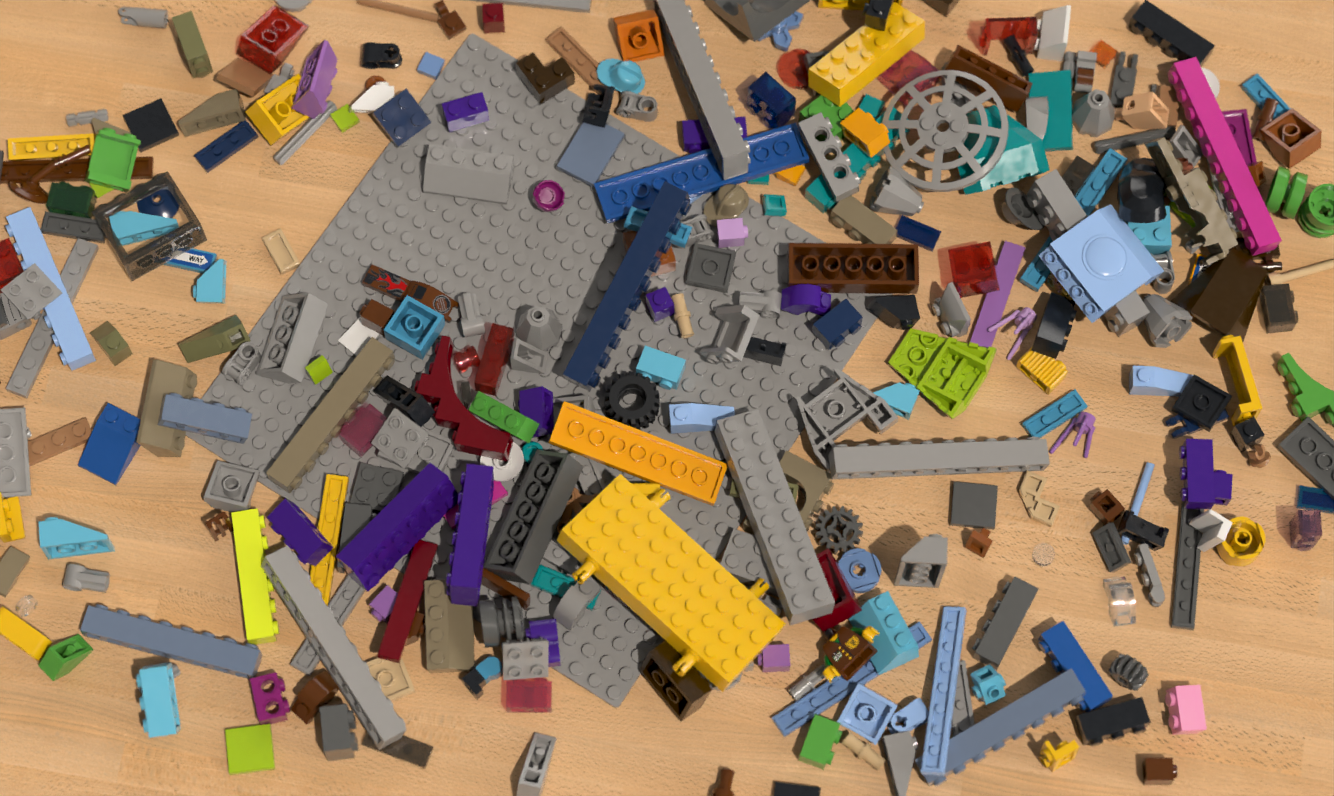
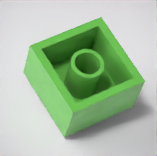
M822 95L800 111L799 122L822 112L824 118L828 117L833 128L830 130L833 136L837 135L840 140L845 137L840 122L854 112L847 103L839 107ZM823 134L817 135L815 139L819 142H823L827 139V137Z

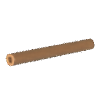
M357 0V4L437 23L440 16L439 14L380 0Z

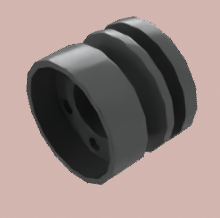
M512 596L513 607H507L506 597L502 598V608L497 609L494 599L479 601L485 648L500 646L501 635H505L506 639L511 641V634H516L517 642H519V639L523 641L525 630L524 618L517 596Z

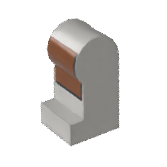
M1078 51L1075 61L1074 91L1092 92L1097 53Z

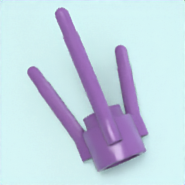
M1080 412L1078 418H1073L1069 427L1049 452L1052 454L1075 427L1078 433L1073 446H1077L1082 434L1088 433L1084 451V458H1088L1092 435L1095 430L1093 425L1096 418L1088 412Z

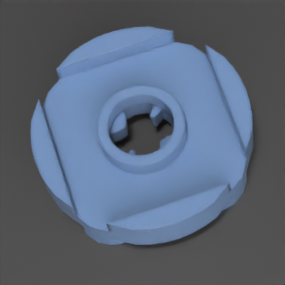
M855 548L844 553L839 560L838 565L854 593H866L878 584L881 575V564L873 553L871 554L865 549ZM859 566L860 569L864 568L865 573L863 572L862 576L854 574V567Z

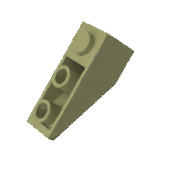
M234 315L178 345L187 363L232 351L240 347L241 344L251 340L238 316Z

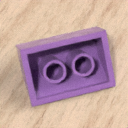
M325 39L306 58L292 109L312 119L325 112L328 105L326 98L331 93L333 87L330 84L337 73V68L335 67L338 59L329 42Z

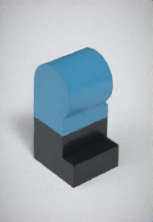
M488 657L461 678L464 686L476 700L484 694L482 687L502 675V663L497 657Z

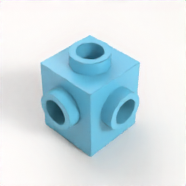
M990 664L970 673L974 684L971 687L976 699L980 698L985 705L994 703L1006 696L1003 688L1006 686L1002 675L998 674Z

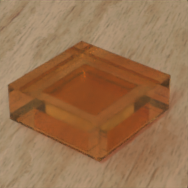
M1100 40L1091 51L1097 53L1096 63L1104 69L1118 53L1116 49L1103 40Z

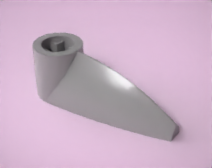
M1048 97L1026 98L1027 129L1043 140L1049 115Z

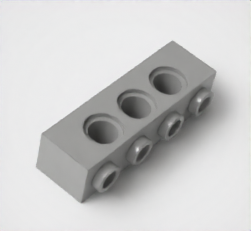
M822 112L799 122L798 129L835 202H838L859 192L861 181L856 172L852 173L849 167L851 161L848 155H843L840 147H842V144L837 135L833 136L830 130L833 127L829 118H824ZM820 134L827 137L823 142H819L815 138ZM827 153H834L836 158L827 160L825 155ZM838 171H842L846 174V176L842 179H838L834 176V174Z

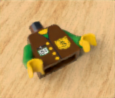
M843 626L838 631L833 627L827 629L824 633V638L827 642L822 648L826 653L823 658L825 669L822 674L828 682L831 683L832 679L836 676L839 677L840 674L849 681L877 652L871 644L874 642L872 639L880 633L872 626L866 628L853 627L851 629Z

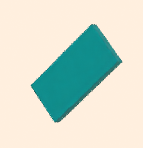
M1071 70L1029 73V82L1032 83L1029 98L1048 97L1049 115L1046 132L1042 140L1045 152L1073 150Z

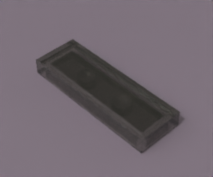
M366 732L362 742V746L423 769L426 768L434 749L433 746L402 736L401 739L379 750L368 732Z

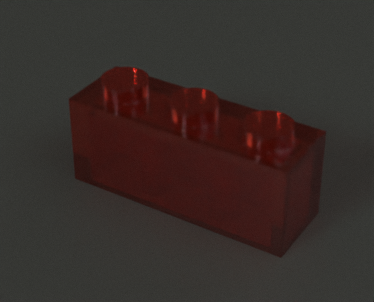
M492 323L474 382L477 392L480 391L497 396L515 338L514 328Z

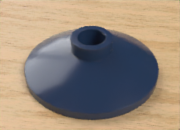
M154 183L142 190L137 200V207L139 213L173 218L179 210L180 198L172 186L165 183ZM161 198L159 202H154V199Z

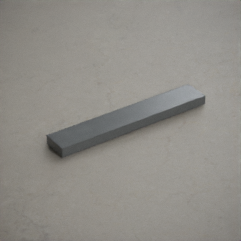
M1184 501L1181 503L1171 628L1193 631L1195 628L1201 550L1197 546L1202 537V532L1189 523L1193 518L1204 513V509H1185Z

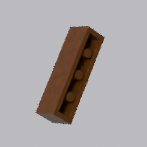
M957 45L944 69L966 72L982 79L996 91L1004 107L1018 112L1032 86L1031 82L960 45ZM956 76L955 81L967 86L969 89L975 90L980 94L986 91L973 80Z

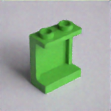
M110 128L98 130L85 182L127 192L131 187L132 181L130 179L141 140H137V136L124 133V136L115 134L116 131Z

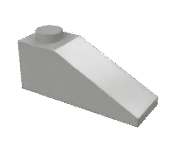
M910 730L883 736L882 739L896 796H906L915 750L918 749L916 737H911Z
M539 733L534 734L518 782L517 796H541L556 744V737Z

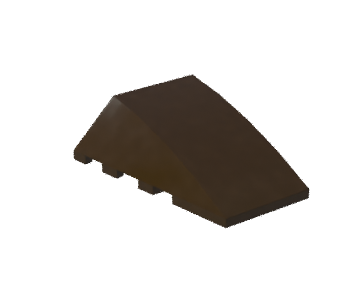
M1232 247L1225 258L1214 262L1173 298L1171 302L1187 310L1221 335L1241 336L1242 342H1244L1268 270Z

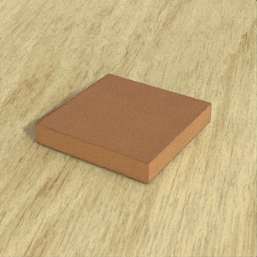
M236 58L218 73L216 80L254 97L268 85L273 74L243 59Z

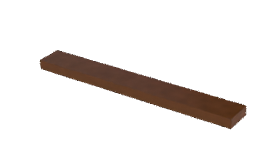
M153 156L135 158L131 179H153ZM90 158L72 161L69 163V166L65 165V168L61 167L60 170H54L39 182L85 181ZM53 160L3 161L0 184H8L13 179L28 180V178H31Z

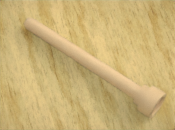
M1334 259L1283 274L1268 273L1265 278V284L1270 291L1278 289L1283 282L1334 268Z

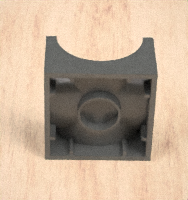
M704 0V3L755 42L810 0Z

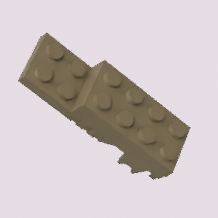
M1165 137L1145 143L1161 177L1164 179L1168 198L1175 202L1179 211L1190 215L1195 223V226L1185 234V237L1189 236L1193 240V244L1190 247L1207 246L1211 253L1198 261L1200 266L1206 264L1208 266L1217 260L1225 258L1229 249L1238 245L1236 241L1237 234L1232 227H1229L1225 211L1218 206L1216 202L1218 200L1217 195L1209 188L1205 172L1200 170V168L1188 169L1182 172L1183 166L1178 159H1175L1172 153V144Z

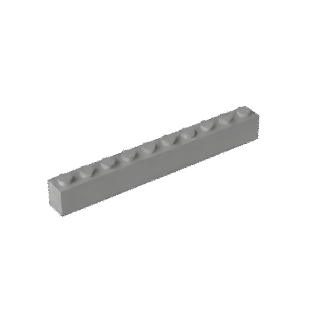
M1013 437L1007 438L1005 441H997L995 438H990L982 442L968 439L957 443L954 440H946L941 443L924 441L920 444L902 442L899 445H891L885 442L877 446H869L867 443L856 445V447L840 444L833 447L828 454L831 480L1026 472L1027 470L1044 471L1050 464L1047 441L1038 437H1029L1026 440H1018V438Z
M287 545L265 556L261 564L262 569L377 748L380 750L401 739L407 730L404 720L396 714L391 700L386 698L381 691L380 683L370 674L369 666L359 657L356 646L348 640L344 627L337 623L332 609L326 606L320 590L314 587L310 581L309 573L305 569L303 570L299 564L296 553L291 551Z

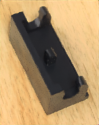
M596 84L593 85V89L601 91L602 94L589 93L582 122L605 128L615 87Z
M751 337L743 357L781 366L787 343L782 342V344Z
M1125 510L1117 531L1120 535L1139 544H1148L1149 549L1156 551L1164 548L1169 529L1150 523L1134 515V512L1131 510Z

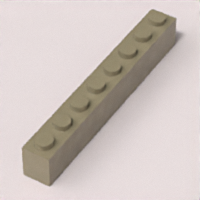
M371 337L266 472L270 481L289 494L293 489H298L303 481L302 477L306 472L312 471L319 455H324L329 448L330 441L340 435L343 424L346 421H350L355 415L357 406L367 400L368 392L372 387L375 388L380 383L381 375L384 371L391 369L395 362L393 350Z

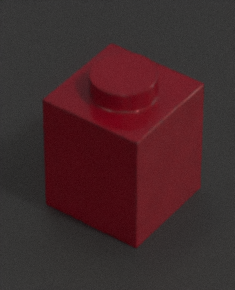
M503 3L482 4L484 34L505 33Z

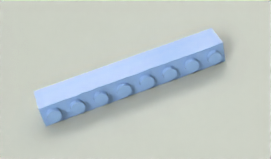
M28 207L6 216L9 224L5 225L9 236L15 237L16 243H13L17 255L22 254L24 261H21V265L24 271L35 263L62 292L59 297L43 309L47 313L44 319L48 328H53L55 334L51 335L56 347L60 346L63 351L59 355L64 366L68 364L71 371L96 361L32 209Z

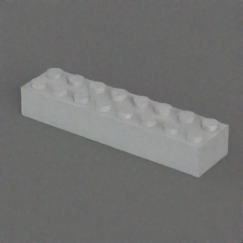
M1057 169L1035 180L1026 194L1030 207L1035 208L1041 224L1046 225L1050 231L1052 241H1055L1087 218L1084 210ZM1135 290L1108 310L1104 316L1108 321L1110 330L1119 337L1139 326L1150 311Z

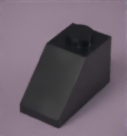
M915 295L875 297L868 305V309L892 328L907 330L913 328L920 319Z

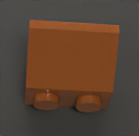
M1293 108L1261 128V134L1272 154L1288 169L1321 148L1322 130Z

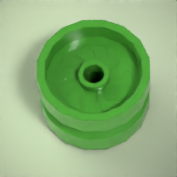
M1278 166L1265 205L1268 212L1276 213L1283 202L1282 216L1294 219L1304 197L1308 175L1296 172L1291 182L1288 183L1290 170Z

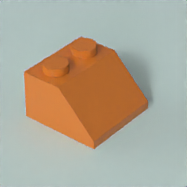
M654 9L613 18L623 61L638 62L665 56L658 16Z

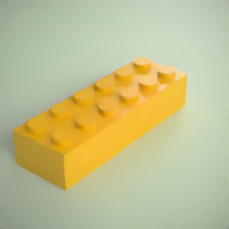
M894 2L885 31L865 25L860 27L808 69L809 87L841 107L925 39V20Z

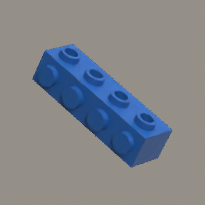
M1064 621L1041 633L1038 645L1044 654L1048 653L1052 659L1051 665L1057 673L1060 672L1062 674L1072 668L1085 689L1086 695L1083 696L1084 700L1077 704L1082 711L1084 709L1086 713L1094 711L1112 699V693Z

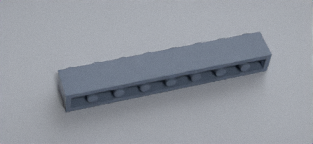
M96 604L95 607L88 605L80 628L81 633L85 637L246 679L254 678L257 675L263 655L256 645L246 643L243 646L236 644L237 641L230 638L220 640L216 639L215 635L203 632L201 635L194 633V630L188 627L178 629L165 621L155 623L145 616L139 615L138 618H135L126 611L117 610V612H112L103 605Z
M1072 668L949 739L945 775H923L928 785L934 784L936 787L947 780L946 776L951 773L957 775L967 769L965 765L973 761L975 764L986 758L985 753L992 749L994 752L1006 746L1004 742L1012 738L1015 741L1025 735V730L1030 727L1033 729L1040 727L1045 723L1044 719L1050 715L1053 718L1064 712V707L1069 704L1075 706L1082 702L1086 691ZM923 755L915 759L920 771Z

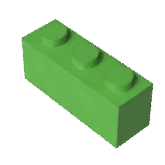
M478 391L468 409L527 443H530L540 425Z

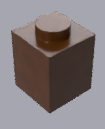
M371 299L368 305L365 304L360 311L361 323L367 328L385 336L384 329L393 317L394 310Z
M1145 758L1142 762L1143 785H1171L1174 778H1177V765H1173V758Z

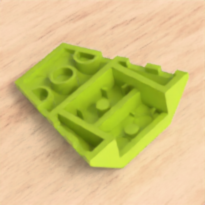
M910 328L888 364L953 419L966 410L986 379L996 353V348L981 347L976 343H964L957 341L955 338L949 337L947 339L939 337L938 334Z

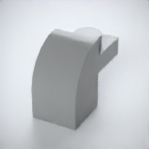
M589 579L583 584L576 583L574 586H571L559 602L553 619H556L557 622L571 631L584 616L586 607L599 594L601 588Z

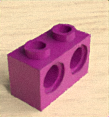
M277 672L250 678L260 725L287 721V713H290L288 699H283L282 692L286 691L283 678L279 679ZM267 684L275 685L273 691L269 693L264 692L263 689ZM272 705L279 706V710L275 714L268 713V709Z

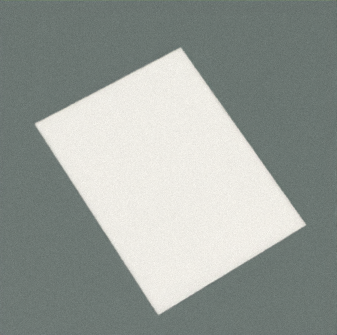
M360 317L338 341L357 356L371 337L376 338L379 333L362 325Z

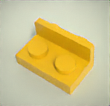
M0 492L1 540L3 543L25 539L19 498L11 497L5 499Z
M1075 739L1069 743L1066 740L1056 746L1055 751L1047 740L1041 748L1040 761L1045 768L1049 767L1051 772L1075 759L1079 745Z

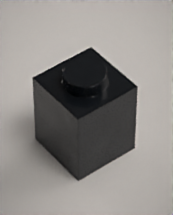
M1255 417L1235 425L1230 433L1240 452L1253 447L1255 444H1260L1265 436Z

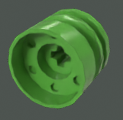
M1322 184L1316 187L1299 208V224L1310 236L1328 238L1334 235V184Z

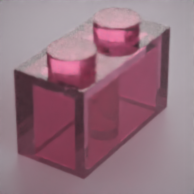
M369 403L366 408L362 407L357 412L356 418L351 423L348 422L343 426L340 434L342 442L359 457H362L373 446L371 442L387 420V417Z
M535 678L534 681H525V679L507 681V713H552V681H548L546 678Z

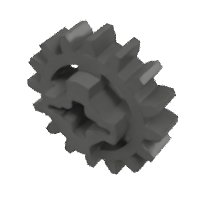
M833 506L831 513L825 510V517L819 516L818 521L820 523L815 526V529L819 530L815 537L821 538L819 545L826 544V549H834V554H837L838 550H841L844 554L847 548L850 550L854 549V544L859 545L861 541L858 537L863 535V531L858 530L863 526V523H857L859 515L853 517V510L850 509L848 512H845L844 506L841 507L840 511H837L836 507ZM832 519V524L825 528L826 523ZM836 526H838L840 530H843L842 536L841 534H839L838 530H835ZM854 532L853 537L847 541V535Z

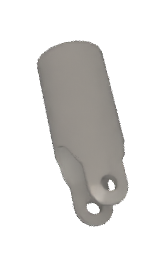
M122 7L119 9V14L123 16L121 18L123 24L167 28V10L139 7Z

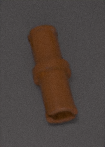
M1271 98L1265 99L1261 114L1257 116L1258 123L1252 136L1254 140L1265 142L1261 134V128L1273 121L1278 101Z

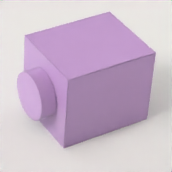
M742 218L717 220L718 248L744 246V240L748 238L747 225H743Z

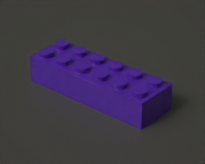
M429 463L336 556L351 579L368 592L457 504L459 494L449 477L432 463Z
M467 464L466 472L461 474L462 487L458 495L459 509L455 516L456 532H453L452 537L453 552L450 553V573L447 574L446 586H448L447 595L451 596V604L478 607L494 491V466Z

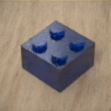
M766 71L748 87L747 108L753 115H758L767 128L776 129L782 127L794 117L796 98Z

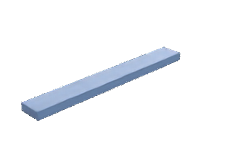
M943 606L921 764L922 775H945L967 612L965 607Z

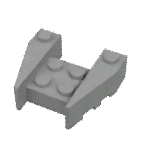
M837 367L834 368V374L838 381L806 405L799 395L796 396V402L814 455L829 473L830 463L828 454L836 446L834 440L865 417H868L880 434L898 422V416L883 398L850 378L849 375Z

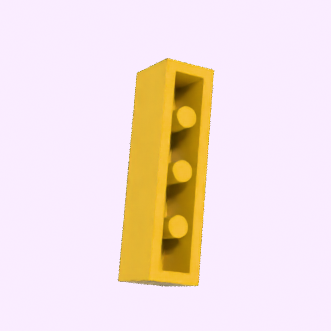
M96 134L7 138L9 160L58 158V156L62 157V154L67 155L87 145L92 152Z

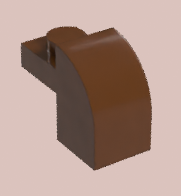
M324 671L312 678L297 695V701L290 710L307 725L312 722L320 707L332 701L339 687L327 671Z

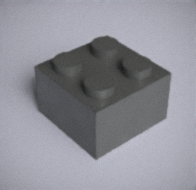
M347 704L320 707L323 750L327 760L335 761L355 758V751H359L358 739L355 732H353V729H356V718L353 710H349Z

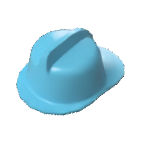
M606 59L597 68L598 79L608 87L613 86L615 90L620 92L631 91L636 94L644 89L645 79L641 68L633 61Z

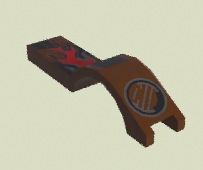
M373 264L362 282L363 286L400 302H403L408 295L442 314L448 323L452 320L449 314L453 307L457 309L459 307L458 302L438 289L422 282L407 280Z

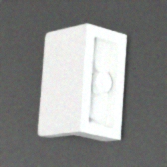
M1211 509L1193 518L1189 524L1203 533L1197 548L1205 552L1224 542L1232 522Z

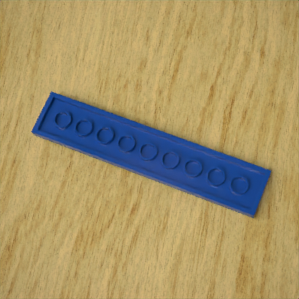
M792 123L743 138V141H748L750 147L748 154L751 163L748 164V173L727 180L723 179L710 148L594 183V188L607 224L627 218L631 206L649 211L664 181L688 192L689 198L719 190L720 187L726 184H740L809 163L810 158L797 124Z

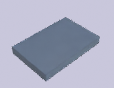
M583 122L559 161L557 169L594 187V183L598 182L624 139L625 133L607 124L603 128Z

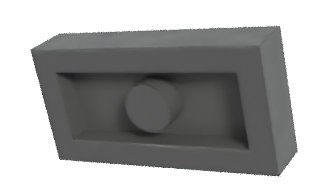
M1108 523L1093 532L1110 572H1116L1132 563L1114 523Z

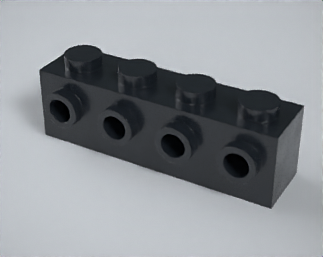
M870 0V3L866 2L862 15H866L864 25L885 31L894 0Z

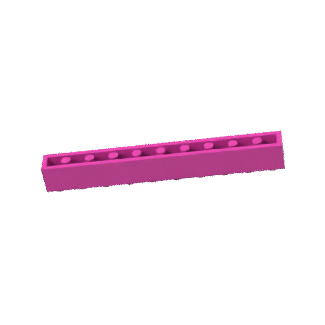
M1194 57L1173 63L1168 71L1169 82L1173 84L1176 90L1177 99L1182 103L1185 116L1193 127L1194 136L1199 140L1202 153L1208 159L1211 173L1215 175L1219 183V190L1226 198L1227 207L1230 212H1233L1237 229L1241 231L1244 237L1246 248L1250 250L1252 256L1275 250L1282 241L1197 58Z

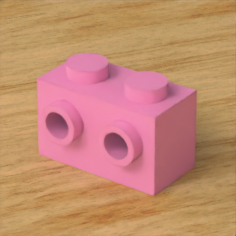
M1200 685L1175 686L1166 690L1165 702L1169 708L1170 716L1168 723L1172 729V735L1197 734L1207 730Z

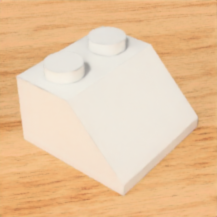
M1070 5L1043 12L1042 19L1037 20L1036 32L1040 33L1039 38L1035 39L1034 50L1038 51V59L1062 62L1068 41Z

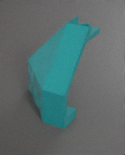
M993 105L985 108L988 127L1001 129L998 107ZM978 110L966 114L969 124L981 125ZM1007 114L1009 123L1008 140L1001 159L983 179L963 188L965 195L989 190L995 186L1006 185L1019 181V179L1029 176L1033 177L1049 171L1042 139ZM968 134L963 144L969 151L976 144L980 134ZM987 135L982 148L974 156L981 167L993 155L998 145L999 137ZM968 163L958 167L961 179L975 173Z

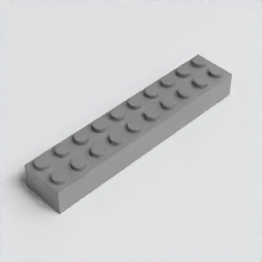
M653 0L659 26L723 179L727 180L748 173V164L751 163L748 154L750 152L748 141H743L741 136L743 135L740 123L735 122V111L733 106H729L727 103L728 95L726 90L720 87L721 79L719 73L714 72L712 68L714 67L711 55L707 56L706 54L707 46L704 38L700 39L698 35L700 30L697 22L692 21L691 17H693L690 5L686 6L684 2L686 0Z
M759 409L717 420L715 434L790 626L832 613L835 601Z

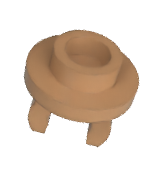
M1255 444L1256 451L1248 452L1249 463L1252 467L1262 468L1268 464L1271 455L1265 451L1263 444Z

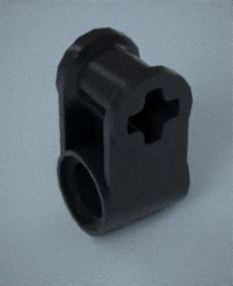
M368 42L362 45L361 66L364 68L395 69L402 64V55L396 44Z

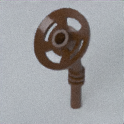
M87 145L67 155L62 154V157L58 156V159L53 158L51 163L31 178H28V180H11L9 187L14 193L26 200L41 204L48 203L50 196L39 186V181L54 170H60L61 167L65 168V165L69 166L70 162L92 152Z

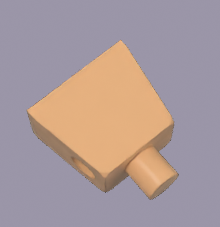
M1154 92L1125 97L1123 107L1116 108L1115 110L1116 120H1126L1134 129H1167L1169 108Z

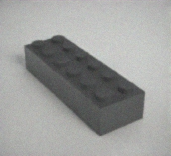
M544 450L536 451L484 564L485 569L504 580L531 585L584 466L569 454Z

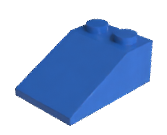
M108 403L94 426L78 466L117 485L141 446L136 442L141 419Z

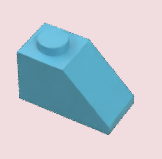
M219 259L197 280V285L193 286V298H196V302L225 304L226 260Z
M899 382L873 393L883 398L897 416L909 420L920 390H917L912 384H902Z

